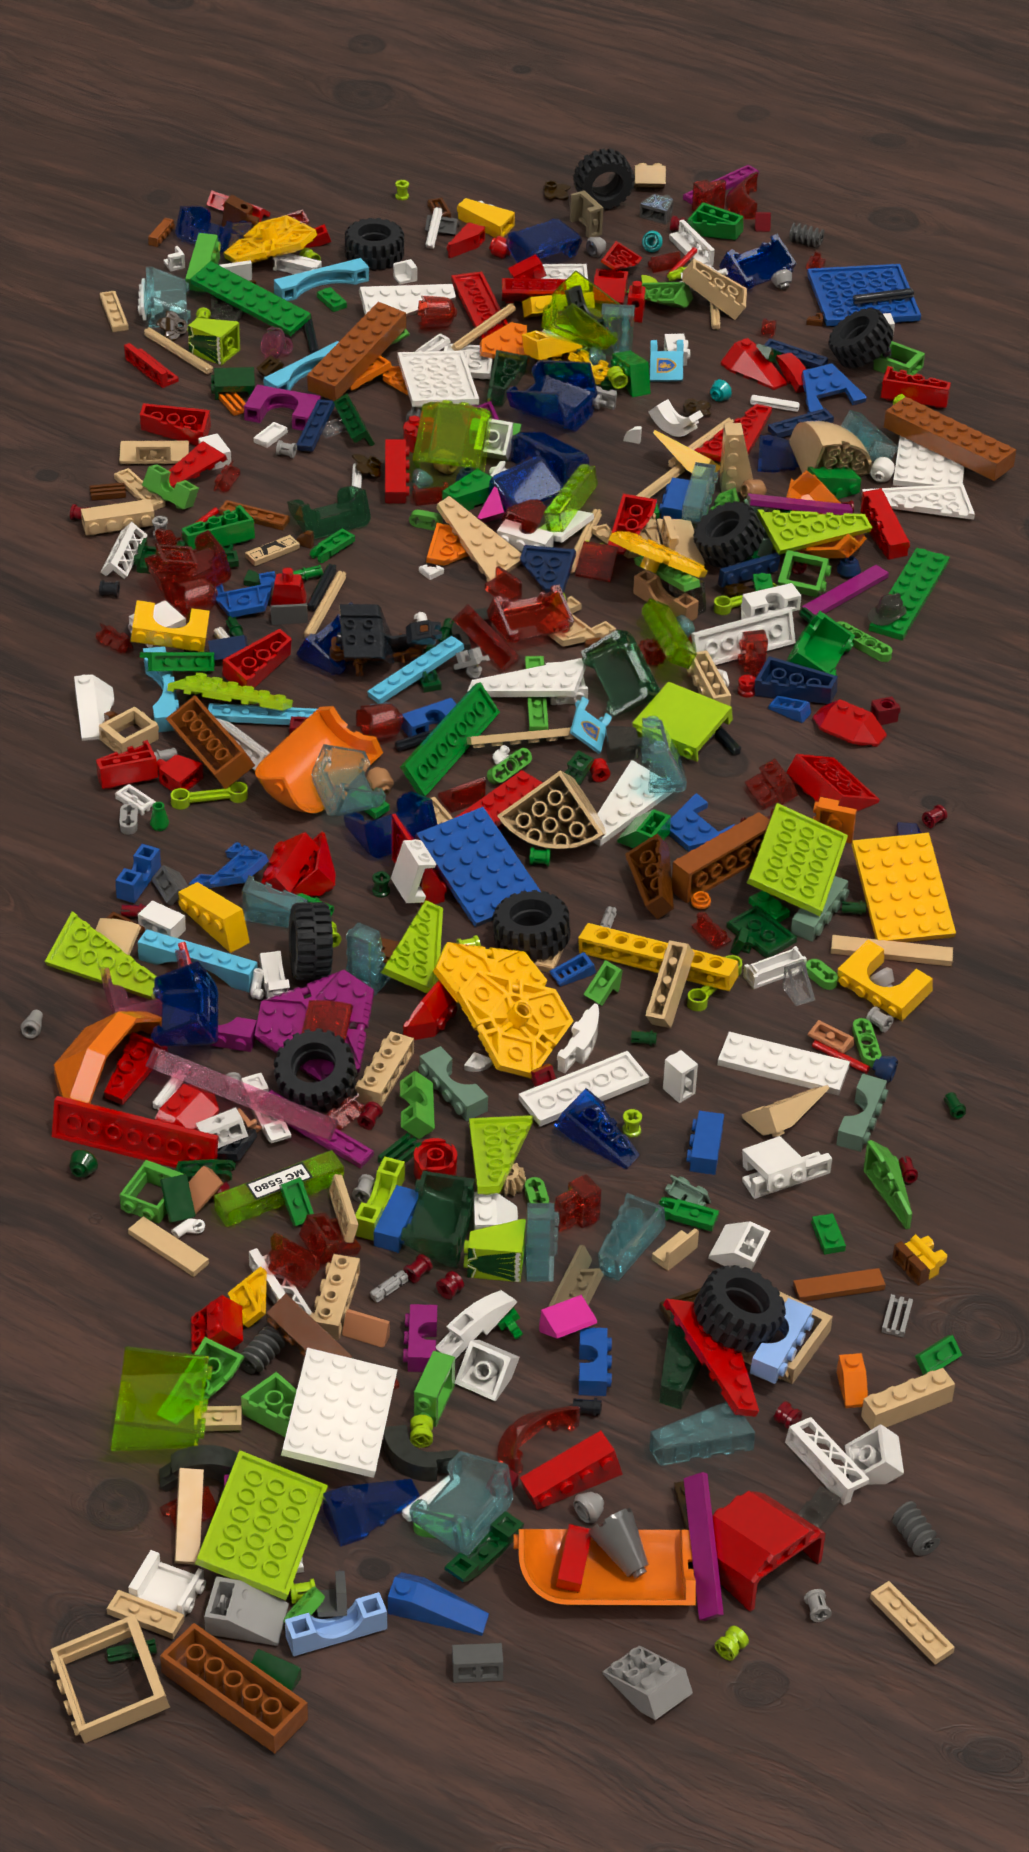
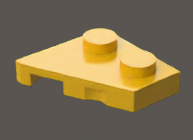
M261 1266L228 1292L230 1299L242 1306L243 1325L248 1328L266 1314L267 1272Z

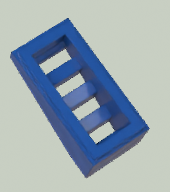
M777 696L768 706L770 710L801 723L811 714L808 701Z
M583 952L549 972L561 987L595 974L596 970L592 961ZM562 973L564 978L561 979L558 974Z

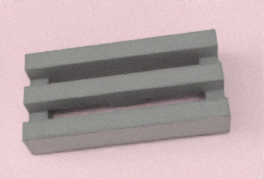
M891 1294L882 1326V1333L904 1338L913 1299L905 1301L904 1297L901 1296L899 1299H896V1295ZM893 1305H897L892 1328L890 1329L888 1324ZM903 1306L906 1307L901 1329L898 1331L896 1328Z

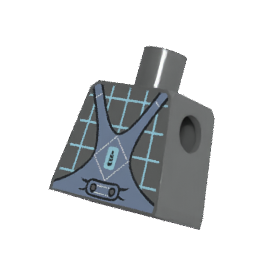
M651 195L640 204L639 217L666 225L673 212V199L669 195Z

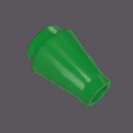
M155 802L153 804L150 825L155 831H164L169 825V819L162 802Z

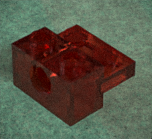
M706 179L694 182L692 211L695 212L703 202L724 209L726 181L721 179L709 182Z
M764 630L742 632V639L739 640L741 653L738 654V663L742 665L744 672H750V675H753L755 678H757L766 662L768 639Z
M775 758L759 767L761 773L744 782L763 810L778 801L783 805L798 796L793 781Z
M587 1174L569 1182L568 1191L555 1197L554 1227L558 1232L571 1228L576 1223L581 1228H584L600 1220L602 1190Z
M326 1213L308 1214L306 1216L299 1236L318 1264L331 1263L334 1254H359L361 1250L360 1244L355 1237L353 1243L345 1242L337 1218L330 1219Z
M275 1232L270 1238L271 1251L266 1256L268 1269L275 1275L287 1278L291 1284L299 1285L305 1289L320 1270L319 1258L307 1249Z

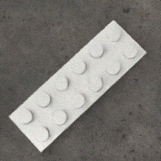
M789 607L691 633L693 652L707 650L715 665L796 643L792 608Z
M733 1032L728 1033L718 1058V1066L810 1089L828 1085L829 1090L826 1093L838 1096L850 1061Z
M625 1051L519 1093V1101L529 1114L533 1115V1119L537 1124L543 1126L649 1083V1076L631 1054Z

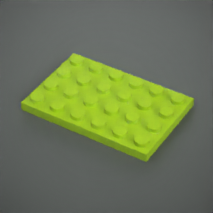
M777 803L772 812L747 884L820 916L823 912L848 835Z
M239 1450L195 1564L228 1578L241 1580L258 1590L286 1600L328 1485Z

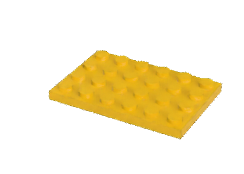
M929 833L852 841V849L875 939L914 942L955 937L956 931Z

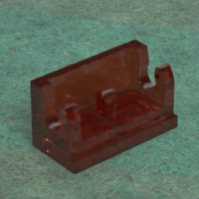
M443 482L444 486L422 489H418L417 485H413L414 491H412L415 506L438 504L441 502L442 491L449 487L448 483Z

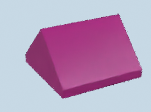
M496 487L493 488L477 517L483 523L504 517L503 506Z
M579 1295L542 1309L539 1331L554 1338H560L596 1324L597 1319L583 1296Z

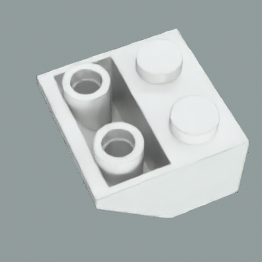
M751 1221L726 1224L708 1259L723 1266L729 1265L731 1267L738 1265L740 1268L747 1267L752 1271L765 1246L770 1230Z

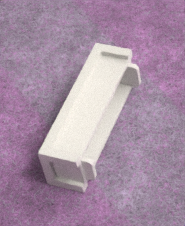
M291 253L273 258L275 260L274 271L280 270L291 274H298L322 268V263L319 260Z
M795 946L789 951L750 965H744L743 977L753 989L805 971L807 958L803 957Z

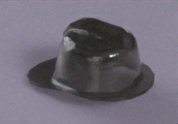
M900 593L882 596L878 605L868 612L869 621L883 626L889 625L904 616L907 610L903 606Z

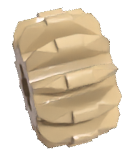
M518 1163L513 1164L498 1194L503 1193L506 1197L508 1194L515 1196L516 1192H522L526 1177L524 1169L519 1167Z

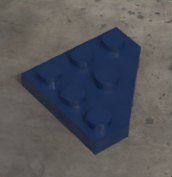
M524 545L520 560L522 565L546 593H550L553 589H559L564 593L576 557V550Z

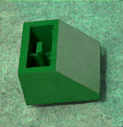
M655 809L635 817L620 835L617 842L635 848L657 833L665 840L670 834L671 815Z

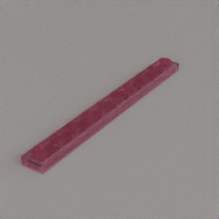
M153 1047L146 1063L148 1068L331 1141L339 1122L334 1118L156 1047Z

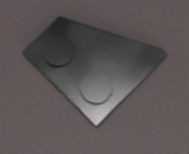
M246 1129L248 1137L218 1148L217 1159L233 1160V1162L239 1161L257 1138L256 1130Z

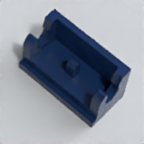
M241 635L209 640V651L214 652V661L225 659L247 647V636Z

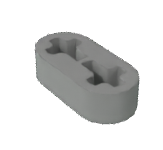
M127 803L120 808L119 823L120 831L123 834H134L138 829V808L135 804Z

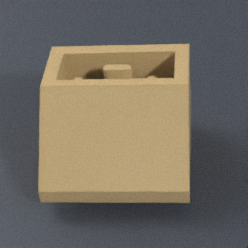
M639 163L635 165L633 172L635 176L634 187H665L666 166H662L660 163L653 165Z

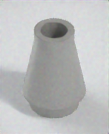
M33 1010L22 1022L21 1031L25 1037L34 1038L41 1033L43 1018L41 1011Z

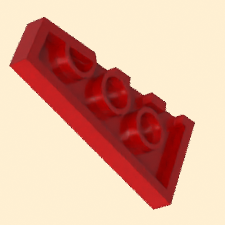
M202 441L168 470L171 472L169 483L175 488L177 482L195 479L204 470L213 469L216 463L220 461L222 463L225 462L227 457L219 450Z
M132 1032L130 1041L124 1048V1054L117 1063V1069L112 1074L104 1091L105 1098L123 1105L168 1053V1046Z

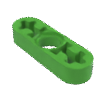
M527 748L518 749L490 768L487 772L489 782L497 785L507 780L531 762V752ZM524 756L521 761H517L519 757ZM507 761H509L512 764V771L507 769ZM499 771H501L502 774H500V775L497 776V778H496V777H495L496 773L499 772Z
M858 1018L853 1022L852 1033L862 1063L873 1068L876 1058L880 1059L881 1051L871 1022L865 1018ZM862 1041H870L872 1044L865 1045Z

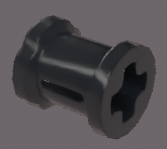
M105 580L100 581V596L106 594L119 597V581L115 583L105 582Z

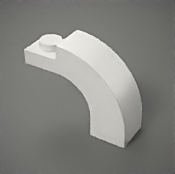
M668 399L648 411L660 429L675 437L685 436L697 429L698 419L703 417L700 410L689 417L679 415Z
M281 951L260 953L259 962L260 969L264 970L262 981L266 998L286 993L290 986L289 979L285 980Z

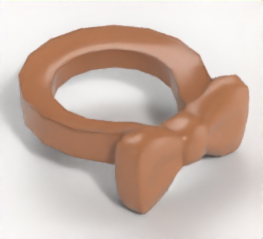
M240 1108L237 1109L249 1129H255L256 1133L262 1129L261 1126L257 1125L256 1119L250 1121Z

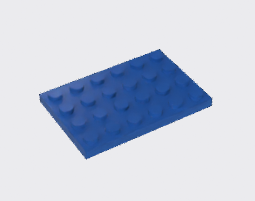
M484 807L416 833V840L423 842L436 863V870L474 927L492 921L493 912L497 905L504 898H509L511 894H519L525 890L526 892H532V890L541 892Z

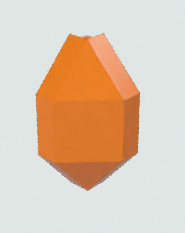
M806 470L795 481L791 478L786 498L841 503L815 474L812 475ZM847 534L843 539L797 551L822 558H849L867 538L864 534L856 536Z
M119 1011L85 1027L54 1064L55 1080L60 1096L91 1104L105 1061L125 1035L138 1031L162 1038L165 1034L164 1018L147 1011Z

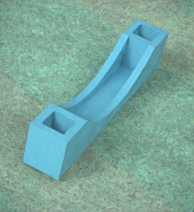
M359 258L274 279V294L286 301L297 299L305 291L317 286L335 283L355 285L369 281V267Z
M339 341L264 377V386L291 391L294 384L307 376Z
M165 646L143 648V652H166ZM144 658L146 675L153 678L163 690L161 697L153 705V717L159 726L158 732L175 731L166 720L169 715L179 708L176 690L174 692L167 691L168 683L175 682L173 671H148V658Z
M146 929L137 942L139 960L155 965L165 962H183L178 943L186 942L192 964L214 973L230 987L250 993L253 971L258 968L256 961Z

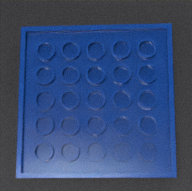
M900 264L811 268L807 270L809 281L821 313H823L826 326H836L846 316H850L853 312H858L864 308H875L883 314L891 313L894 323L921 321V313L914 296L912 298L856 305L853 303L854 295L910 288Z

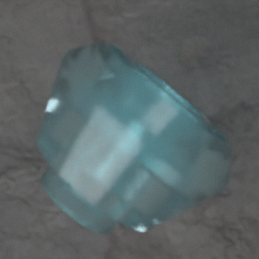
M593 346L588 350L589 360L593 366L598 365L599 360L606 361V354H603L601 349Z
M415 469L411 478L412 486L419 491L421 489L425 490L433 484V478L425 471Z
M684 615L676 617L671 626L672 634L676 639L688 638L695 630L693 622Z

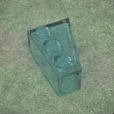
M602 304L601 315L604 319L614 353L632 351L635 305Z
M248 875L242 890L245 921L289 928L292 905L295 903H306L307 899L286 890L283 892L271 888V884L266 883L264 885L254 881V877Z
M527 1203L525 1247L527 1281H554V1255H557V1242L554 1241H558V1227L555 1226H559V1212H554V1203Z

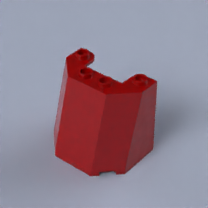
M747 1491L741 1496H736L724 1508L717 1509L712 1516L720 1584L749 1612L755 1608L757 1584L759 1581L794 1555L803 1551L816 1564L822 1562L826 1533L765 1493Z

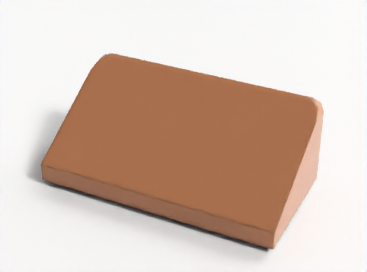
M820 1020L816 1022L808 1033L809 1037L841 1053H845L854 1046V1037Z
M206 1166L201 1167L189 1181L195 1214L201 1210L224 1184L216 1173Z
M347 1309L342 1335L383 1348L390 1337V1321Z

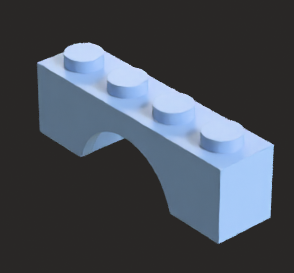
M790 1298L785 1302L786 1315L779 1328L785 1338L776 1343H761L751 1363L750 1374L774 1384L779 1376L783 1377L785 1375L788 1361H793L797 1352V1345L801 1346L803 1344L806 1330L810 1331L814 1323V1318H812L813 1308Z
M379 1592L356 1599L347 1610V1616L318 1619L306 1613L285 1619L286 1639L293 1657L387 1629V1610Z

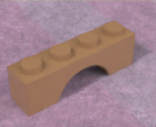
M646 569L634 576L633 593L683 625H687L697 619L699 604L697 599L687 593L678 598L672 597L662 586L660 577Z

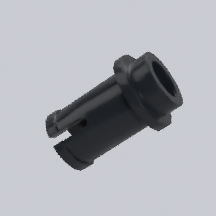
M594 1398V1400L573 1399V1413L593 1414V1416L601 1414L602 1400H597V1398Z

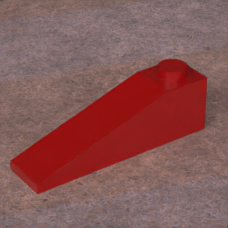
M616 241L602 258L601 263L612 270H618L638 265L642 257Z
M749 338L734 343L721 361V365L734 374L739 372L744 375V378H753L757 380L758 384L772 390L787 385V381L771 361L764 357L756 347L757 344Z
M623 494L611 533L622 531L639 535L652 518L657 499ZM611 541L608 542L606 552L623 555L627 551V549Z
M323 831L312 839L320 849L317 853L313 852L309 857L310 864L308 866L304 865L300 871L302 876L291 891L292 895L302 893L307 896H321L326 891H331L335 886L336 873L326 835Z

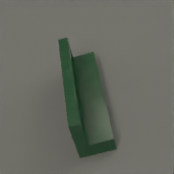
M348 394L335 400V407L353 442L357 443L361 439L366 438L369 445L373 446L375 443Z

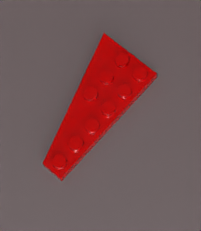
M755 404L745 412L743 417H738L734 420V423L742 424L748 455L772 414V407ZM723 429L716 433L711 441L704 442L701 448H696L694 451L711 460L721 462Z
M666 1298L663 1306L674 1315L673 1321L676 1326L682 1327L686 1334L685 1339L701 1364L706 1365L710 1370L709 1376L712 1381H717L722 1388L721 1394L735 1415L756 1417L759 1408L742 1353L734 1351V1348L730 1347L728 1349L724 1347L719 1341L715 1342L710 1334L707 1335L703 1331V1326L699 1325L697 1316H695L694 1302Z

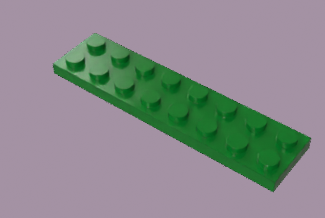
M212 261L190 278L191 284L289 336H292L311 319V313Z
M916 548L870 623L869 631L903 641L947 567L950 557L941 553L927 551L926 549Z
M481 682L476 683L400 766L420 798L425 797L471 746L467 745V737L479 736L500 713Z

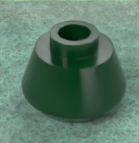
M80 1149L75 1150L71 1154L69 1167L74 1176L84 1178L98 1169V1162L91 1152Z

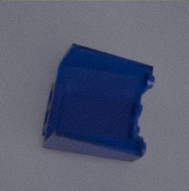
M539 360L532 368L535 383L527 391H520L515 386L510 387L506 391L510 407L523 414L571 431H577L593 415L592 402L597 397L596 384L591 363Z

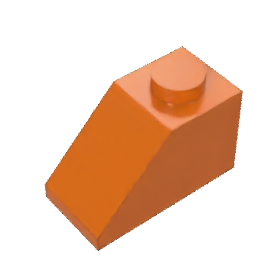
M862 1353L839 1355L837 1376L845 1408L863 1407V1401L868 1396Z

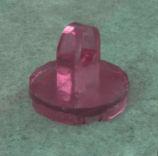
M274 326L266 330L268 331L267 334L263 335L261 341V351L265 354L264 357L268 358L271 355L277 359L281 354L291 353L293 343L291 339L285 337L283 330Z

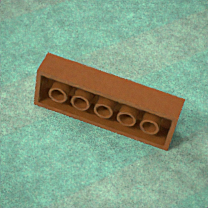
M196 695L166 718L175 732L224 789L228 788L255 766L243 748Z
M758 812L673 861V893L684 902L689 903L696 892H707L753 865L770 820Z
M195 1623L160 1655L161 1672L273 1753H276L308 1720V1702Z

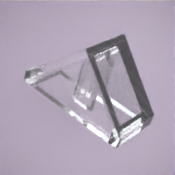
M801 961L785 966L782 988L793 1003L798 1006L814 1001L815 997L805 962Z

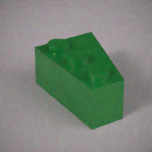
M704 202L687 220V223L700 236L736 240L743 232V216Z
M631 350L613 353L611 367L619 366L622 368L628 378L625 388L630 395L637 397L651 394L648 361Z
M808 467V472L812 475L815 474L837 499L860 493L861 478L851 468L834 467L833 469H827L826 467H821L820 469Z
M476 469L443 490L442 500L450 496L469 511L474 509L475 505L481 503L484 505L494 487L498 489L500 499L502 500L503 482Z

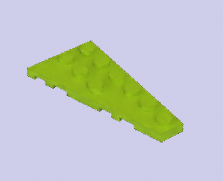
M759 509L756 513L778 555L786 553L787 550L796 551L840 540L847 534L856 536L868 533L872 529L865 514L844 513L843 515H833V513L827 512L826 515L817 512L805 511L780 513V510L764 512V510Z
M204 673L186 676L184 679L168 683L167 691L171 692L181 689L184 690V694L202 693L201 696L229 702L232 699L241 700V704L247 705L259 703L260 707L281 711L292 708L293 700L287 699L285 695H272L267 690L257 691L252 686H239L237 682H225L219 677L210 678Z
M425 901L382 969V974L424 993H428L439 980L433 973V970L441 952L442 907L429 901Z
M73 911L45 960L47 966L150 1000H154L162 985L161 980L144 966L138 964L130 955L125 954L117 945L93 929L86 921L80 919Z
M533 1115L469 1118L478 1194L491 1195L493 1193H500L533 1124Z

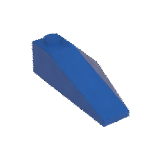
M401 1572L394 1577L388 1595V1614L483 1636L489 1613L425 1577Z

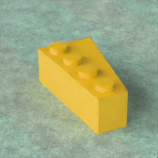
M198 882L178 892L180 908L228 952L232 953L250 943L242 908Z

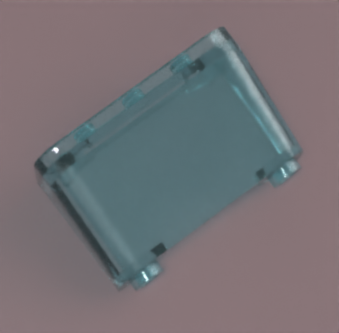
M146 267L149 327H159L156 325V322L160 318L166 317V311L176 312L180 319L185 320L188 324V320H191L190 310H187L186 292H189V282H185V279L160 269Z
M656 716L642 718L641 761L642 763L650 761L649 793L685 791L687 780L681 757L663 722Z
M323 744L312 770V781L328 816L338 817L377 808L384 803L385 793L383 789L375 788L372 791L365 777V772L370 767V760L365 751Z
M459 1451L448 1464L450 1481L429 1505L423 1499L415 1501L409 1508V1514L412 1521L457 1553L467 1556L472 1553L488 1534L490 1525L509 1509L513 1499V1490L508 1464Z

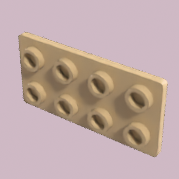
M121 441L119 462L120 464H175L189 453V441Z
M670 516L657 519L656 523L664 546L702 565L705 564L701 553L694 543V529L690 519H671Z

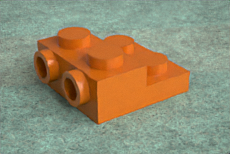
M820 797L819 802L814 804L813 813H816V816L813 819L847 834L846 843L852 844L857 809L839 806L838 800Z

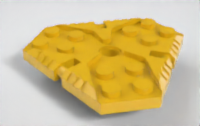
M286 215L259 222L243 236L244 239L236 241L223 254L225 259L233 263L250 260L251 263L266 260L271 256L274 258L300 251L305 248L304 246L313 241L317 236L316 229L304 223L300 224V221Z
M617 531L611 533L608 539L631 552L644 556L640 567L653 573L657 572L662 562L698 578H704L708 572L704 565L662 544H658L654 540H646L636 533Z
M452 942L445 944L433 970V973L456 1002H459L455 996L476 968L511 977L512 983L515 984L522 980L545 986L547 979L524 951L496 949L493 947L485 949L483 946Z
M477 968L455 995L466 1016L469 1017L471 1025L478 1031V1037L482 1041L495 1068L528 1078L532 1076L530 1071L542 1066L573 1022L556 989L522 980L515 984L512 983L511 977Z

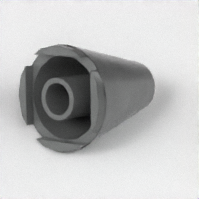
M625 1508L604 1519V1522L601 1524L602 1527H599L597 1524L588 1531L595 1542L627 1577L633 1575L634 1579L647 1572L645 1568L649 1564L631 1508Z

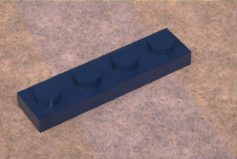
M769 339L764 344V346L780 351L781 355L792 353L804 366L810 368L828 364V357L773 339Z
M317 400L297 442V450L314 451L335 407L334 401Z
M825 408L769 424L768 431L776 439L792 435L795 426L800 422L824 421L833 423L834 416Z
M773 553L722 568L719 572L717 584L720 587H725L728 584L752 579L753 574L778 571L781 556Z

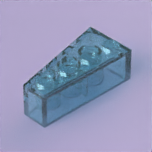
M849 410L841 427L852 432L863 443L871 460L875 461L879 457H887L891 460L898 446L862 413Z

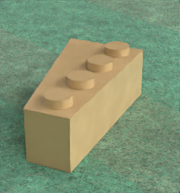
M694 258L684 269L682 281L734 320L746 308L747 288Z
M724 423L719 479L721 492L736 488L737 492H740L743 482L747 479H753L742 424Z

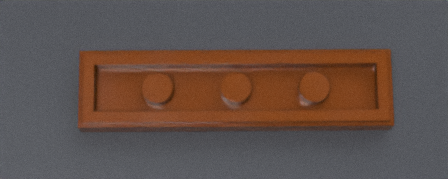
M228 500L219 509V515H223V511L230 510L231 512L236 510V506L241 505L254 519V524L282 531L290 522V516Z
M879 1268L793 1281L797 1299L801 1302L885 1290L886 1285Z

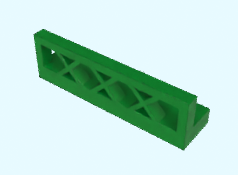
M140 652V658H148V671H214V652Z

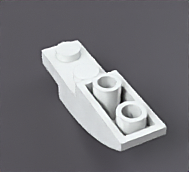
M594 1003L589 1010L587 1009L582 1018L572 1026L571 1032L573 1037L569 1040L565 1049H561L557 1055L558 1071L566 1073L575 1061L583 1064L592 1052L598 1035L599 1008L597 1004Z
M501 1290L473 1303L446 1326L450 1332L436 1346V1351L454 1356L456 1359L468 1347L470 1340H474L481 1332L487 1335L513 1308L517 1301Z

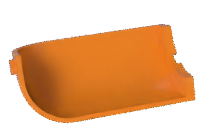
M334 706L319 707L258 764L255 775L268 794L282 805L299 812L318 813L326 809L383 754V751L376 737L363 735L358 731L355 733L347 728L348 724L341 719Z
M518 1529V1534L513 1536V1549H518L520 1568L525 1580L538 1595L548 1601L564 1605H696V1580L693 1569H688V1562H692L689 1530H638L649 1565L645 1568L647 1572L634 1579L633 1575L627 1577L591 1537L580 1592L556 1587L568 1529Z

